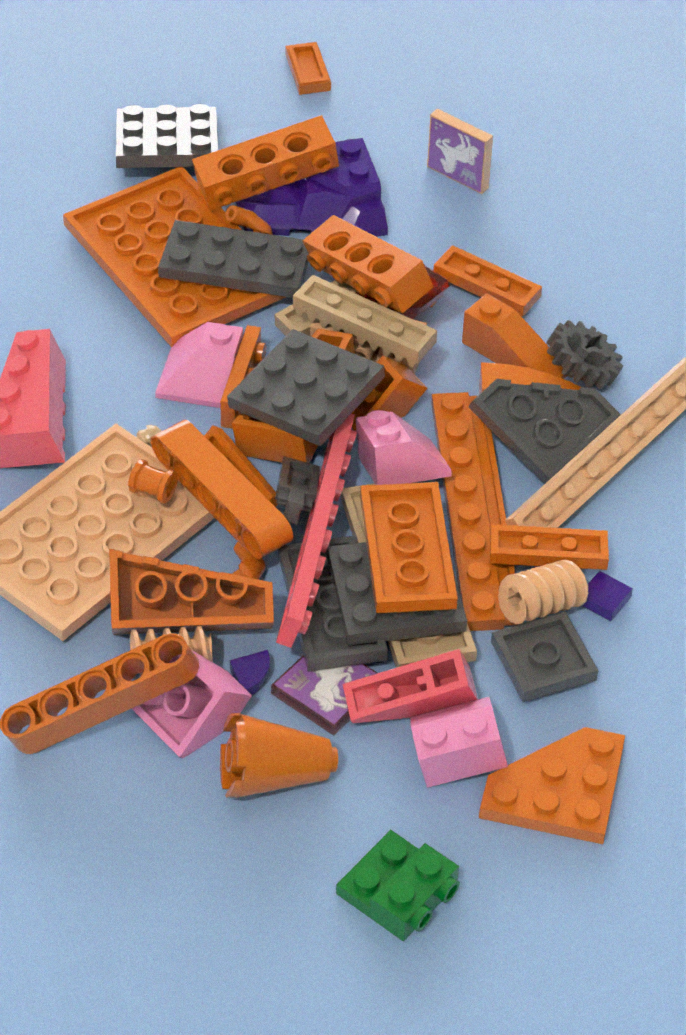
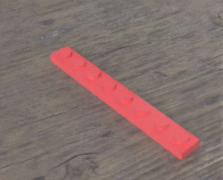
M352 413L332 433L327 443L318 479L316 499L313 509L309 513L276 643L290 648L298 633L305 635L312 617V612L306 610L307 606L312 607L319 589V584L314 583L313 580L319 579L325 564L326 557L321 556L320 552H326L332 536V531L326 528L327 526L332 527L337 515L339 505L333 504V501L338 502L345 480L340 479L339 476H345L351 459V455L345 454V452L350 453L357 435V431L351 430L355 416Z

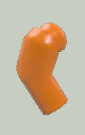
M235 205L227 208L225 218L228 222L252 229L253 232L272 235L271 226L253 211Z
M237 542L234 546V552L241 562L238 565L239 569L232 574L260 579L266 567L263 558L255 559Z

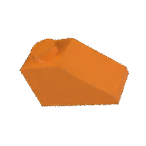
M381 356L377 363L384 366L385 377L352 412V414H355L352 429L357 431V417L367 416L368 413L376 410L393 412L400 418L406 416L427 390V387L406 365Z

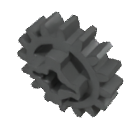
M567 320L564 325L559 323L546 342L550 346L547 353L555 356L552 363L554 365H561L563 367L562 374L568 375L570 378L573 377L575 383H578L580 380L584 381L587 388H592L594 383L599 389H603L605 385L611 386L623 368V365L619 363L623 358L622 355L614 352L617 348L616 344H608V336L606 334H602L599 331L596 332L594 326H591L590 329L585 328L582 321H579L576 326L570 320Z

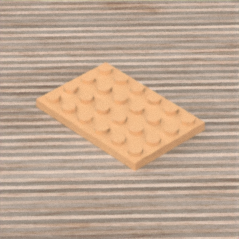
M114 424L0 511V595L61 641L68 638L111 603L109 548L142 557L144 555L164 560L214 519L179 481L172 498L166 504L159 502L157 497L142 491L138 493L130 492L128 487L129 476L139 459L148 461L149 466L166 472L168 470L157 459L152 447L118 424Z

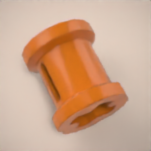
M139 459L129 476V491L133 493L142 491L157 497L159 502L166 504L175 492L178 473L174 470L166 472L149 466L148 461Z

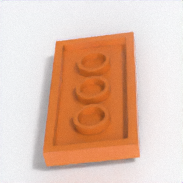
M438 482L360 486L361 508L376 613L457 609L458 597Z

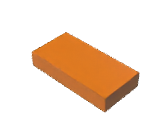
M317 42L285 46V55L299 95L331 91V80Z

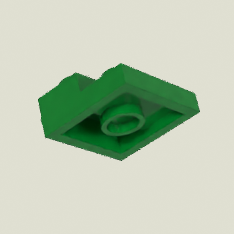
M390 829L336 884V894L404 942L414 930L419 932L428 924L433 910L441 902L447 903L454 897L460 885L458 881L459 866L426 843L418 849Z

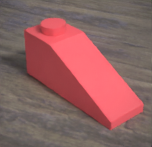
M460 649L342 684L350 720L353 724L410 718L478 700L470 666Z

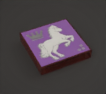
M303 655L271 685V694L334 736L350 721L342 684L377 674V672L365 664L307 671Z

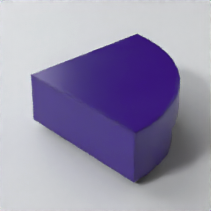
M268 650L229 660L232 676L251 695L260 690V686L269 675L270 656Z

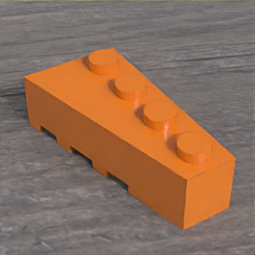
M318 328L312 335L316 339L355 354L353 334ZM239 414L232 422L235 444L248 457L282 463L285 456L310 463L318 447L314 443L246 414L244 416Z
M109 548L111 626L113 635L130 634L131 630H137L138 634L147 633L148 629H153L154 633H163L164 628H169L171 632H179L181 627H186L187 632H195L197 626H202L203 631L273 628L272 582L225 572L219 573L187 564L181 565L144 555L142 557Z

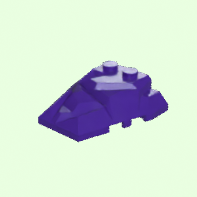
M363 138L335 142L339 167L235 202L236 206L253 211L267 222L272 228V235L289 236L293 229L311 230L312 233L332 215L376 237L388 235L385 208L381 201V183ZM244 227L245 231L253 232L252 229Z

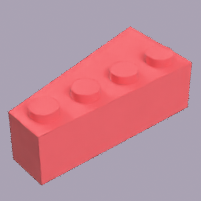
M50 329L16 332L0 377V468L65 462L63 415H65L66 405L63 401V393L65 392L66 360Z

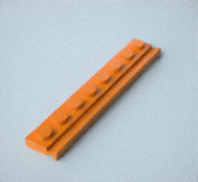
M468 392L432 394L431 406L437 447L451 468L452 476L443 477L442 481L458 589L469 630H502L504 626L519 625L510 622L504 616L498 600L500 584L507 575L515 574L514 565L490 564L491 524L507 525L505 523L506 515L492 431L468 407L477 396H469Z

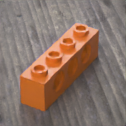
M322 115L192 159L198 185L210 211L339 167L336 143Z
M332 215L302 240L308 251L307 260L316 271H324L331 275L338 283H346L352 286L359 294L363 296L367 294L376 299L380 305L386 308L389 306L402 314L434 287L421 259L335 215Z

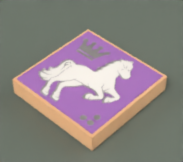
M437 108L430 114L427 167L483 194L489 188L493 135Z

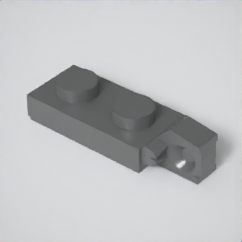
M284 456L280 467L275 499L277 504L285 505L283 515L288 522L298 525L301 510L310 512L313 509L317 495L320 466Z

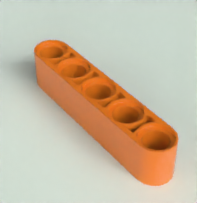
M182 420L151 437V447L161 464L167 470L177 471L178 481L255 559L259 560L293 541V531L285 516L188 420Z
M175 633L162 635L10 706L1 716L0 729L22 753H37L189 682L198 673L199 660L182 636ZM181 654L177 661L170 663L172 658ZM143 672L140 678L132 681L135 675ZM101 690H105L103 695H101L98 698H95L98 692H100ZM68 707L63 714L57 716L60 710ZM30 724L26 731L20 733L23 727Z

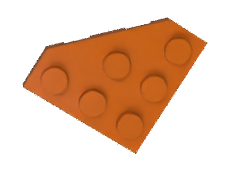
M584 727L509 764L506 768L489 774L480 805L479 818L603 844L625 735Z

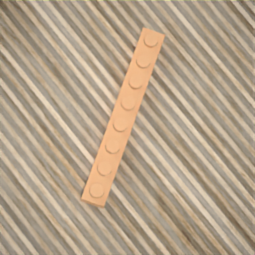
M686 357L505 520V523L515 526L558 528L686 409Z

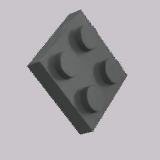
M566 612L492 632L491 644L522 702L597 681L598 669Z

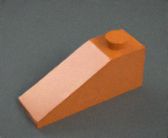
M486 293L464 312L462 343L495 363L527 367L550 373L563 379L568 376L562 374L563 367L561 365H554L552 363L555 356L547 353L549 346L515 309Z

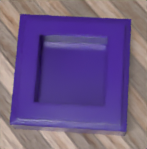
M598 571L588 583L587 601L582 606L612 621L631 598L633 588Z

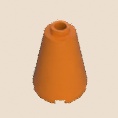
M231 713L226 718L223 732L231 733L227 744H221L220 748L222 789H229L225 794L226 798H239L328 780L331 772H336L338 750L336 747H332L331 741L328 738L240 713Z

